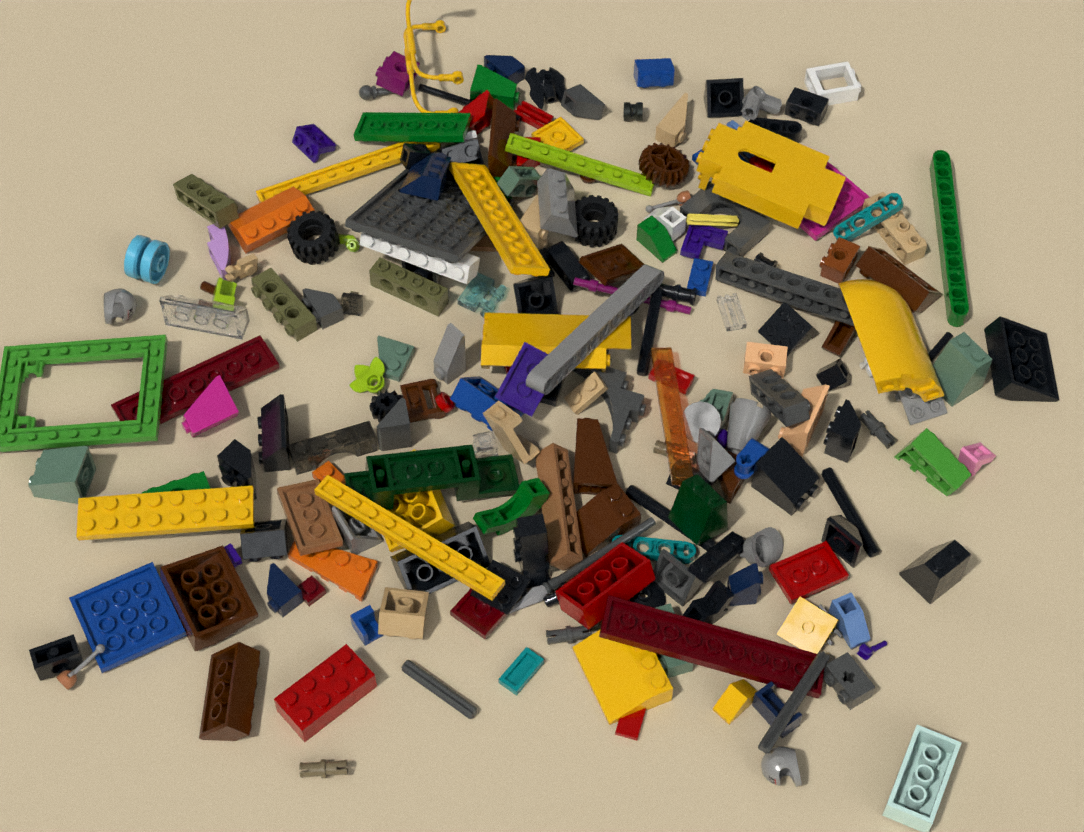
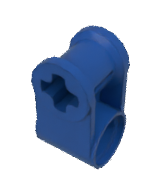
M753 438L749 440L742 451L736 456L735 475L740 479L750 478L754 474L755 464L769 451V448Z

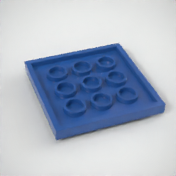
M153 562L69 597L92 652L96 650V646L99 644L105 646V651L95 656L102 673L187 636Z

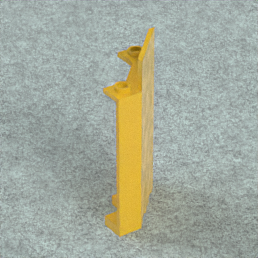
M485 313L481 345V368L490 369V366L511 367L524 342L549 354L590 315ZM628 316L575 368L602 369L601 372H605L606 366L610 367V354H606V349L631 350V317Z

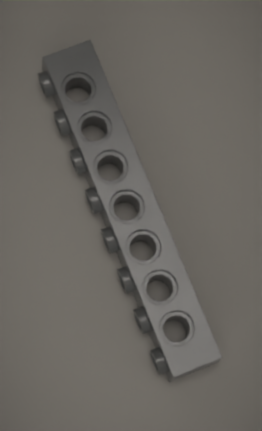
M727 251L716 264L715 280L783 303L786 302L789 305L854 326L840 288Z

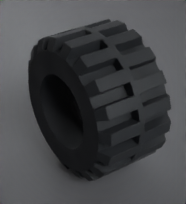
M589 195V197L584 196L581 197V200L575 201L578 236L572 238H575L577 243L582 242L583 246L590 245V247H594L597 245L601 247L602 244L607 245L609 240L615 238L618 226V209L613 202H609L608 198L605 197L603 199L599 195L597 197Z
M310 211V213L304 212L302 216L298 215L295 217V221L290 222L291 227L287 229V238L293 254L301 262H308V264L312 265L314 262L321 264V261L324 260L326 262L329 260L328 257H333L335 255L334 251H338V245L340 244L339 235L333 219L328 214L323 215L321 211L317 213L315 211ZM312 235H320L315 240H307Z

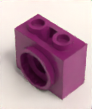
M393 51L389 57L386 56L383 66L378 67L375 74L377 77L376 85L403 96L410 88L406 60L404 55ZM415 70L413 74L414 79L417 77V73L415 72Z

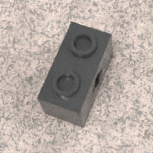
M848 652L826 664L823 674L824 681L829 687H833L839 701L844 705L846 704L850 710L872 697L875 686Z

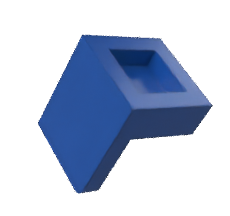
M370 605L350 615L352 627L364 646L383 636L378 634V623L375 620L374 610Z

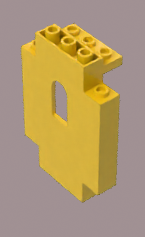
M746 120L742 127L738 126L737 130L718 123L716 129H711L707 138L710 141H705L702 148L704 153L700 151L696 162L699 163L696 171L700 172L698 179L701 180L698 188L705 190L711 177L713 178L711 183L714 184L713 193L796 229L799 228L803 217L820 225H826L846 179L845 176L825 168L830 156ZM749 152L776 165L772 173L741 160L738 153Z

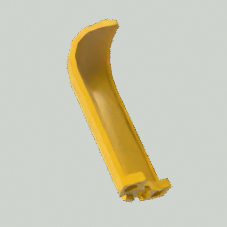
M857 279L838 283L874 378L878 394L894 390L904 391L905 388H910L913 393L920 395L924 402L943 397V390L912 311L901 294L895 289L874 280Z

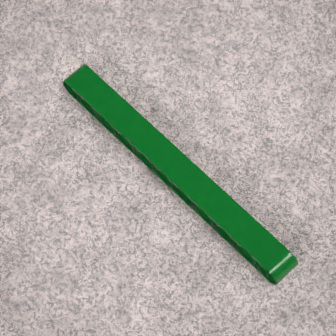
M937 150L933 153L929 169L947 321L951 326L961 327L965 323L969 304L950 155L946 151Z

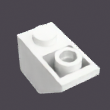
M673 206L657 208L644 218L645 220L651 215L654 216L666 227L672 241L685 232L687 217Z

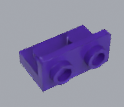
M315 124L296 127L292 143L313 163L318 162L320 154L335 151L336 144Z

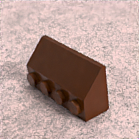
M498 99L493 100L488 152V170L493 178L502 177L509 166H516L513 160H517V155L506 152L505 147L510 133L516 134L520 128V121H516V112Z
M868 246L855 265L860 269L859 273L864 277H871L875 281L898 291L910 307L912 313L925 311L942 296L941 292L884 249Z
M237 642L211 655L199 739L237 741L250 735L261 651Z

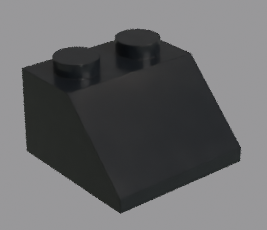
M286 519L254 522V528L241 529L240 539L243 560L248 559L250 562H255L263 557L281 559L284 557L283 555H287Z

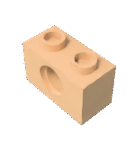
M747 342L743 373L754 375L772 369L777 375L784 378L788 346Z

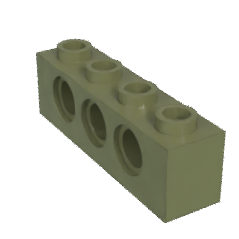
M190 174L173 184L177 199L219 229L239 218L236 202L226 197L224 193L214 189L212 185L205 183L201 178Z
M381 257L369 270L371 286L439 317L449 303L448 288Z
M272 268L251 278L253 286L251 291L253 295L262 300L263 306L267 311L270 310L273 313L274 319L278 324L282 323L288 336H293L298 342L317 331L314 315Z

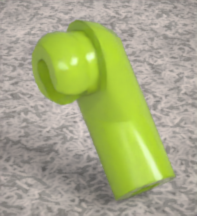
M338 234L340 244H344L351 252L358 251L360 245L353 235Z

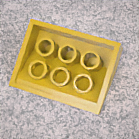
M440 489L394 495L393 509H388L391 513L432 537L442 534L455 526ZM384 536L390 552L403 549L402 546Z
M600 630L572 647L609 725L618 722L622 717L644 708L649 710L672 701L673 687L654 652L599 637Z

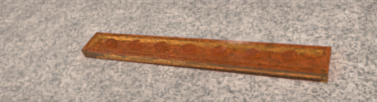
M651 348L672 486L681 485L683 480L693 476L672 348Z

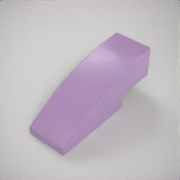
M212 224L207 226L211 240L207 243L209 255L221 278L228 281L225 278V275L228 274L225 268L231 265V252L225 227L219 229Z

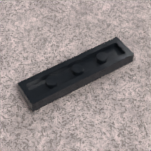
M732 531L690 564L687 571L703 583H707L740 556L743 552L745 540L742 536Z

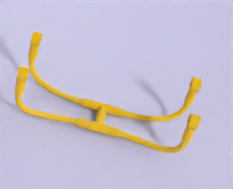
M407 0L405 10L407 28L404 30L403 38L406 68L409 74L413 102L421 113H458L459 111L455 107L449 110L428 111L418 102L414 85V70L422 78L439 80V82L449 81L457 85L463 83L464 78L461 71H455L452 74L429 75L419 70L415 57L416 47L413 30H435L437 33H443L446 30V26L442 20H438L435 23L411 25L410 6L412 0Z

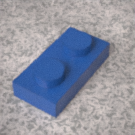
M694 258L687 288H697V295L706 297L713 261Z

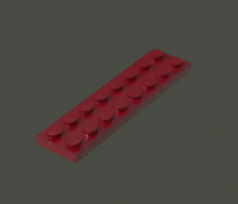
M261 335L165 379L163 383L160 424L186 413L214 378L219 375L228 392L279 369L278 361ZM140 391L111 404L112 410L119 421L137 420Z

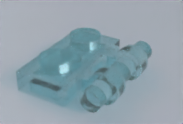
M477 273V276L471 280L457 299L458 305L473 312L478 307L483 308L480 315L484 317L485 313H493L496 308L495 305L503 299L507 288L504 285L495 288L493 287L495 285L494 279ZM487 295L492 296L489 301L485 299Z

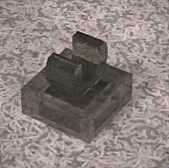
M355 291L350 293L343 292L341 296L343 314L361 316L363 312V295H359V292Z

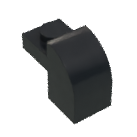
M720 580L716 581L703 598L691 602L682 616L714 624L728 611L726 607L734 598V595Z

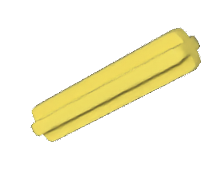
M689 213L687 214L686 222L688 225L737 227L739 219L737 216Z

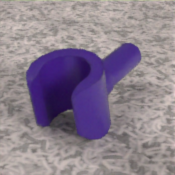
M884 640L873 645L871 648L863 643L859 647L857 654L862 659L868 660L874 652L887 646V642Z

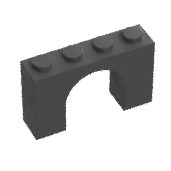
M709 181L705 190L700 189L680 207V213L686 217L689 213L737 216L739 226L725 237L723 250L743 257L768 234L770 221L750 208L713 193L714 184Z

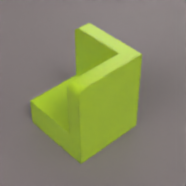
M220 277L217 278L212 302L232 307L235 301L234 295L237 284L223 280Z

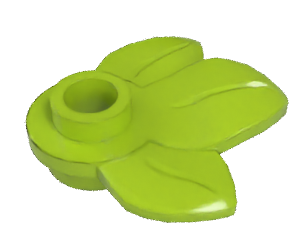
M378 357L372 360L370 366L355 365L356 380L349 384L352 390L358 393L366 391L378 393V391L380 392L384 388L385 379L383 375L385 366Z

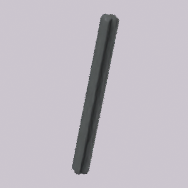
M824 651L818 652L758 745L760 751L766 754L771 751L830 658L829 654Z

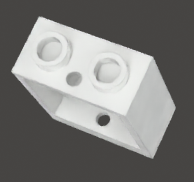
M849 62L806 69L804 82L808 92L828 98V106L858 100L861 84L859 81L857 82L855 71L853 68L851 69ZM844 77L848 85L846 87L823 90L820 81Z

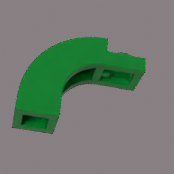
M539 478L522 481L516 493L507 502L496 508L475 513L473 520L483 534L496 532L498 536L513 530V527H517L516 518L534 515L545 503L550 493Z

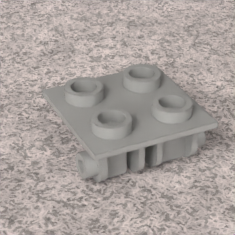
M905 388L904 391H898L895 394L896 400L901 401L910 425L947 414L942 397L924 402L920 395L913 393L910 388Z

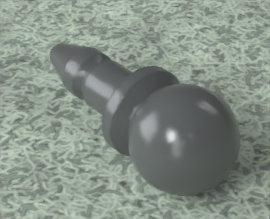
M363 85L359 89V95L364 100L376 99L377 96L393 93L385 88L376 89V86L371 87L369 85Z

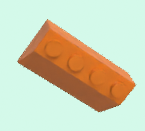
M291 187L239 213V218L227 225L246 254L287 233L288 227H291L290 222L295 221L296 216H302L304 212L310 213V211L315 210L305 194L295 187Z

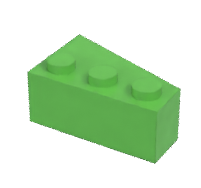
M927 428L894 456L898 461L902 458L910 464V469L913 472L918 470L927 477L926 481L946 496L956 491L972 475L966 466L954 457L951 450L945 447L937 439V436Z

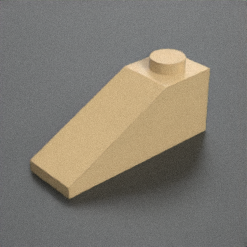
M685 92L656 126L655 140L665 145L669 144L671 147H675L684 141L686 136L684 131L688 93Z

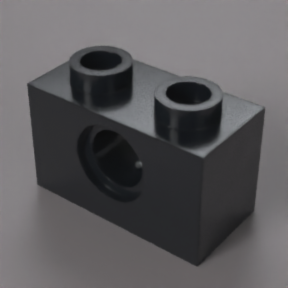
M794 87L786 101L784 114L819 126L827 112L829 99Z
M74 634L29 650L34 669L40 681L59 675L65 670L76 669L83 662Z

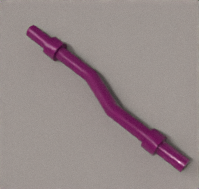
M575 277L573 285L588 288V291L595 293L600 291L612 295L618 289L609 285L604 286L599 281L593 279L589 281ZM649 296L643 303L649 304L651 297ZM670 299L668 301L661 300L660 307L665 308L666 311L673 313L677 311L690 315L692 307L676 303L677 301Z

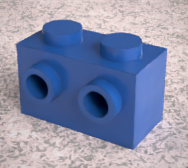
M671 58L635 60L633 76L637 87L673 86L675 69Z

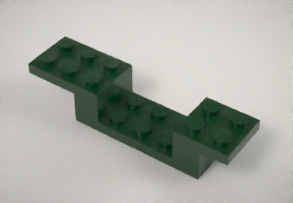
M473 444L366 456L365 471L344 473L346 486L386 510L393 509L394 495L454 488L456 500L464 501L514 495L520 486L512 454L476 458Z

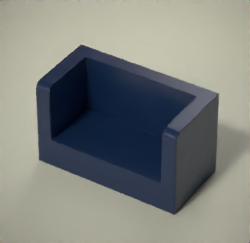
M772 681L754 694L752 706L770 726L784 706V703L773 692L775 684ZM800 712L792 716L780 735L782 739L800 726L803 716Z

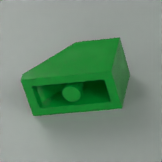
M651 215L637 225L636 240L662 263L677 253V249L666 227L654 216Z

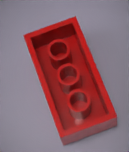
M621 542L555 592L561 610L589 630L603 619L609 595L629 600L653 582L655 575L648 558Z
M346 644L275 697L276 710L298 736L306 742L377 687L376 677Z

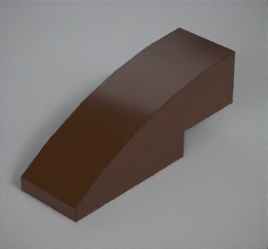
M836 320L822 345V349L840 357L857 333L855 326Z

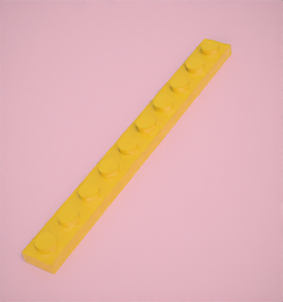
M399 142L257 190L256 196L261 203L291 187H295L307 195L401 163L400 158L404 143L425 144L430 152L440 148V144L437 142Z
M327 475L314 489L315 495L491 601L505 586L504 579L333 477Z

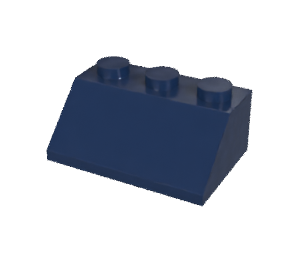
M432 153L411 166L400 192L438 201L448 179L451 157L443 153Z

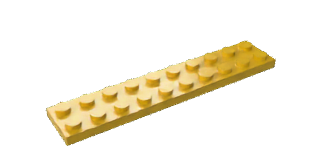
M450 162L449 170L510 273L514 275H532L535 277L548 276L550 268L486 165Z

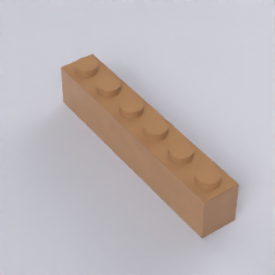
M552 443L540 450L535 459L538 478L550 493L542 505V514L548 538L549 565L565 571L582 561L583 556L568 449Z

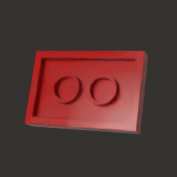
M827 541L769 566L770 573L790 604L796 603L799 597L805 599L843 582L849 576Z

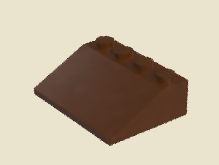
M223 545L160 567L161 581L194 651L220 642L258 617V613Z

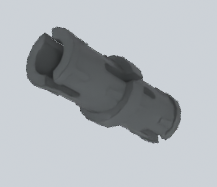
M869 410L859 417V420L870 430V434L873 437L876 436L887 449L890 448V445L893 446L896 443L897 439L885 428V424L879 422Z
M565 626L564 629L546 630V637H551L547 638V644L568 642L569 644L573 643L574 640L586 639L592 635V632H588L592 629L588 630L584 626L572 628L571 626Z

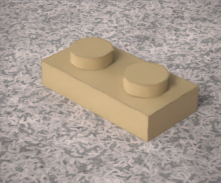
M594 371L564 399L572 411L578 415L602 395L608 387L600 375Z

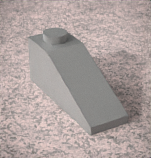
M452 323L447 325L434 358V374L447 385L466 372L465 335Z

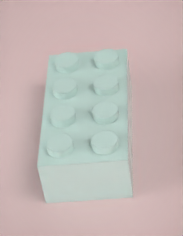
M916 725L882 816L920 832H929L962 742Z

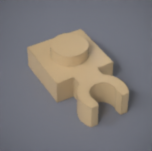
M253 253L237 260V265L227 266L225 271L228 274L225 275V278L232 282L237 277L242 279L256 273L258 269V258Z

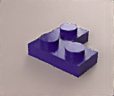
M689 225L680 255L699 259L704 246L723 250L728 231L711 226Z

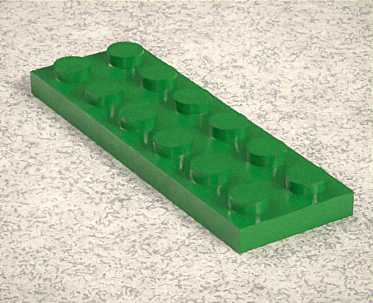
M363 112L354 132L355 141L464 142L472 118L471 113Z

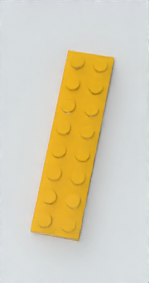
M253 486L78 498L76 534L78 541L254 528Z

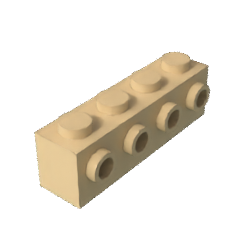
M885 192L865 199L862 210L887 196ZM880 209L874 210L873 213H872V216H873V217H878V216H880L881 213H882V210H880ZM902 211L874 226L875 230L904 265L924 257L927 243L917 233L915 227L908 222Z

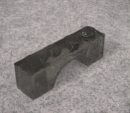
M370 421L288 445L296 475L316 470L323 460L337 453L348 452L359 457L377 451L376 436Z

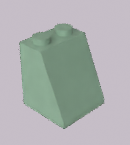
M965 332L951 339L933 364L944 393L942 398L951 407L983 387L992 362V358Z
M77 446L43 450L41 457L36 461V470L34 475L30 476L28 485L34 497L78 504V498H85L87 496L96 472L89 447Z

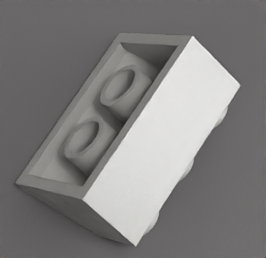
M547 168L537 182L540 228L577 237L574 188L565 172Z

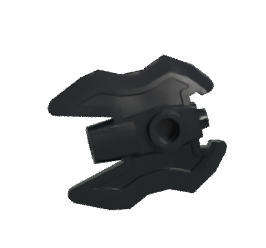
M535 67L531 68L527 72L525 80L529 83L531 89L529 95L540 109H543L544 98L548 104L556 102L557 99L561 103L564 90H566L564 85L565 77L552 67L549 68V71L542 69L539 73L536 72L537 69Z

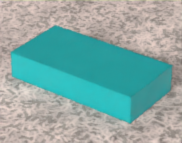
M526 647L498 679L499 684L517 696L544 664V659Z

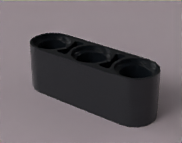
M755 118L748 121L797 143L800 142L802 125L796 121Z
M563 241L546 248L549 253V264L571 292L581 288L580 286L573 285L575 277L590 281L585 268Z

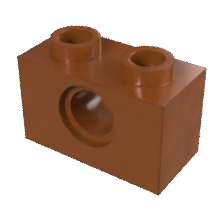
M839 237L835 244L831 243L827 252L828 256H824L820 262L819 267L822 268L820 276L835 283L844 282L858 258L860 246Z

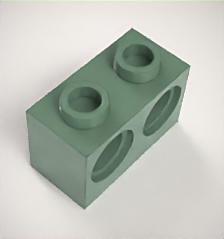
M509 166L497 184L502 189V193L508 197H532L538 189L537 182L541 175L534 167Z

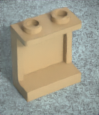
M497 401L483 412L484 417L504 450L512 454L524 465L540 453L538 447L520 434L516 435L513 430L523 422L519 414L500 401Z

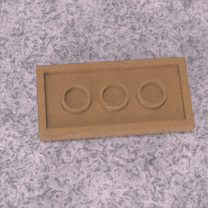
M319 479L277 488L278 498L300 556L343 546L342 537L328 502L315 495L314 489L320 484Z

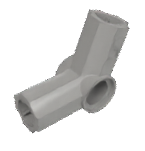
M754 86L742 100V117L746 120H754L758 116L759 110L777 114L782 105L781 99L766 94L759 86Z

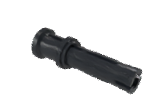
M661 284L659 286L663 289L662 296L672 298L674 301L679 300L688 302L692 306L694 305L697 288L689 289L681 287L680 284L675 286Z

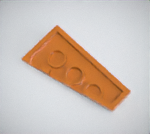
M295 541L288 553L290 560L310 572L314 571L327 582L331 581L339 586V589L346 593H351L361 602L378 566L376 560L336 548L300 556Z

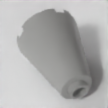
M737 398L735 402H731L727 452L730 451L738 455L752 438L758 439L771 417V411L766 406H763L762 409L757 406L758 402L744 398Z

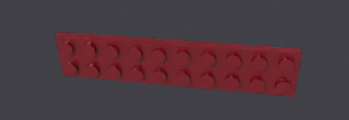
M610 595L606 601L599 637L760 683L768 684L772 681L775 687L792 692L817 656L816 653ZM824 668L810 688L807 696L817 699L820 697Z

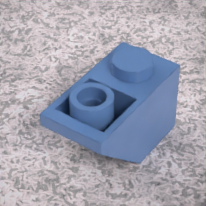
M848 593L832 600L828 613L839 620L836 627L842 633L850 649L869 642L871 638L864 613L853 594Z

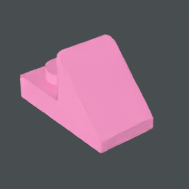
M980 442L962 447L958 461L966 466L973 477L983 464L992 462L996 455Z

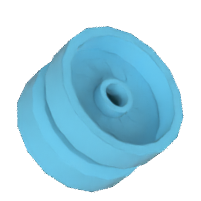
M143 235L135 236L125 254V274L134 279H142L144 282L157 284L164 276L170 256L169 245L160 240L152 241L150 237Z

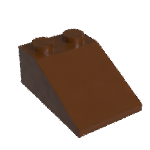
M618 483L599 492L576 512L582 553L587 557L611 543L615 536L624 535L640 524L641 513Z

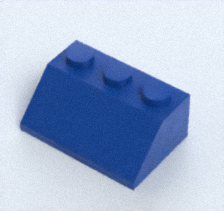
M481 376L460 378L450 400L456 403L455 406L471 413L473 419L484 422L492 432L493 430L484 417L483 412L497 401L505 404L519 414L520 417L524 414L495 398L499 389Z

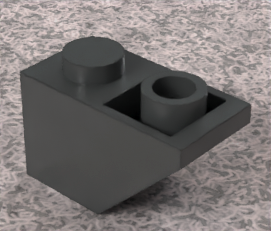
M579 84L564 90L561 106L573 116L595 120L602 119L605 104L584 86Z
M307 288L302 290L304 297L301 299L302 303L314 315L316 323L320 325L322 330L344 320L342 306L333 294Z

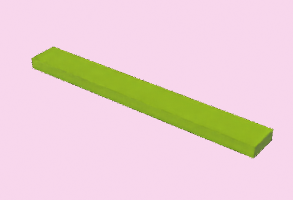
M510 133L505 147L506 152L643 195L651 196L654 184H652V181L646 180V176H642L640 173Z

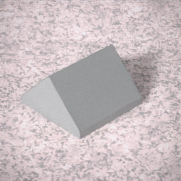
M699 428L696 468L709 482H714L735 460L704 428Z
M332 507V515L340 535L351 553L358 555L382 543L383 539L377 531L337 507Z

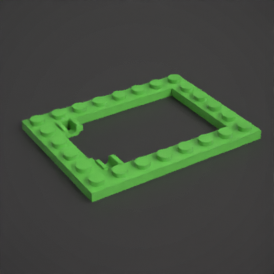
M153 335L4 346L0 370V452L158 441L168 342L167 336ZM143 358L137 420L36 427L37 420L35 417L17 415L22 383H25V379L29 378L30 373L35 374L37 377H42L44 365ZM22 424H26V428H21Z

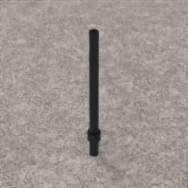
M420 84L418 88L421 92L464 106L473 101L424 84ZM516 115V121L521 122L522 117Z

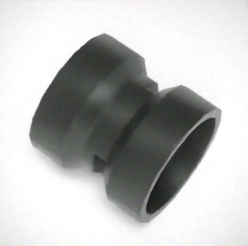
M624 102V121H630L631 119L642 121L643 102H637L636 104Z

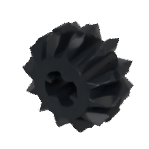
M387 389L385 393L378 391L377 396H372V403L369 405L373 419H378L380 423L403 397L397 395L395 390L391 393Z

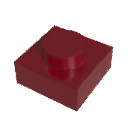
M312 575L297 586L302 591L303 601L309 607L326 594V589Z

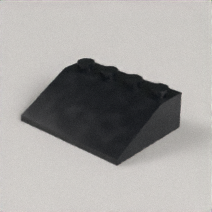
M1001 316L984 328L988 355L992 358L990 368L995 396L1010 401L1057 402L1059 400L1047 333Z

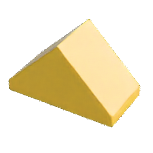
M744 679L730 683L713 707V711L730 725L753 703L754 694L757 690Z

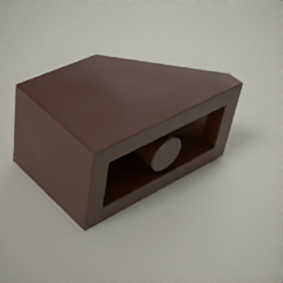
M728 451L735 462L718 477V481L727 503L731 504L745 479H740L735 475L734 467L737 464V455Z

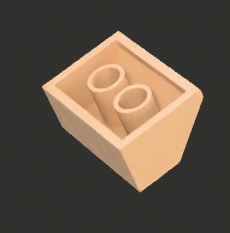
M825 384L803 389L801 396L810 403V419L786 428L782 427L779 432L778 439L783 437L802 457L824 411L829 385Z

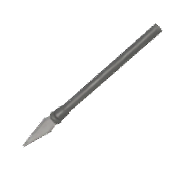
M650 517L559 576L544 582L540 586L533 587L514 605L510 613L541 602L543 597L552 593V590L554 591L561 584L585 570L621 542L626 544L656 525L655 520Z

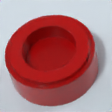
M441 392L435 397L436 403L441 410L449 413L455 408V404L450 400L451 397L447 393Z

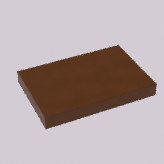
M623 244L582 256L579 260V263L604 286L630 278L644 265Z

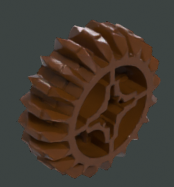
M662 142L659 145L653 143V145H648L647 148H644L638 163L639 170L642 171L641 175L646 176V180H651L652 184H659V187L664 185L666 188L669 186L674 188L676 185L684 182L690 166L689 160L686 159L687 155L682 154V150H677L676 146L671 147L669 144L664 145Z

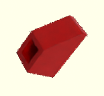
M488 90L478 95L476 99L458 112L471 113L472 120L469 129L476 131V135L491 123L494 99Z

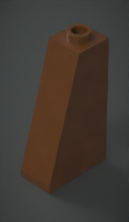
M577 418L573 492L574 494L597 495L599 492L616 484L617 480L598 419Z

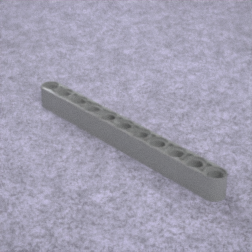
M644 264L530 371L526 379V386L545 395L550 393L662 284L664 271Z

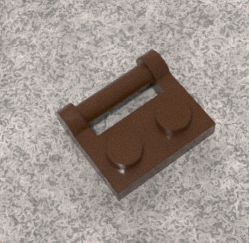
M435 379L400 385L402 397L406 400L410 423L431 418L441 419L446 416V413L440 409L435 400V397L438 395V385ZM423 390L429 391L433 404L431 409L427 407Z

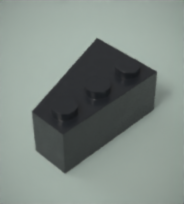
M543 514L516 518L517 527H513L514 560L519 562L521 574L531 579L526 588L540 586L550 580L548 569H550L549 562H546V554H549L548 538Z

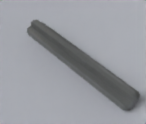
M406 660L401 668L405 674L464 716L472 719L476 715L477 707L410 660Z

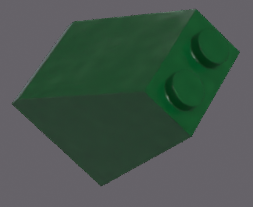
M696 474L682 481L668 518L693 543L699 545L727 531V501Z

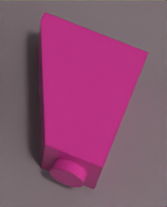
M220 375L214 378L183 415L184 422H181L186 434H191L192 438L238 416L239 411Z

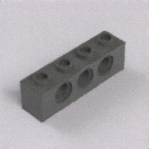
M772 369L749 376L751 394L763 406H766L786 427L810 419L809 411L811 408L809 401Z

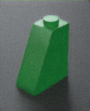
M477 64L470 89V100L476 99L478 95L488 90L493 99L500 100L510 109L514 110L515 103H519L520 92H517V84Z

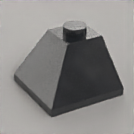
M548 274V276L531 277L513 284L518 313L559 315L552 276Z
M842 515L830 516L826 521L821 541H827L831 549L852 568H855L863 547L858 528L855 527L851 520L846 519Z

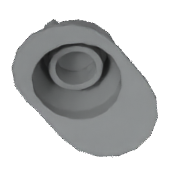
M768 527L748 537L744 541L743 552L740 554V557L746 558L750 564L757 563L762 568L772 564L781 557L783 552V541L780 533L775 528Z

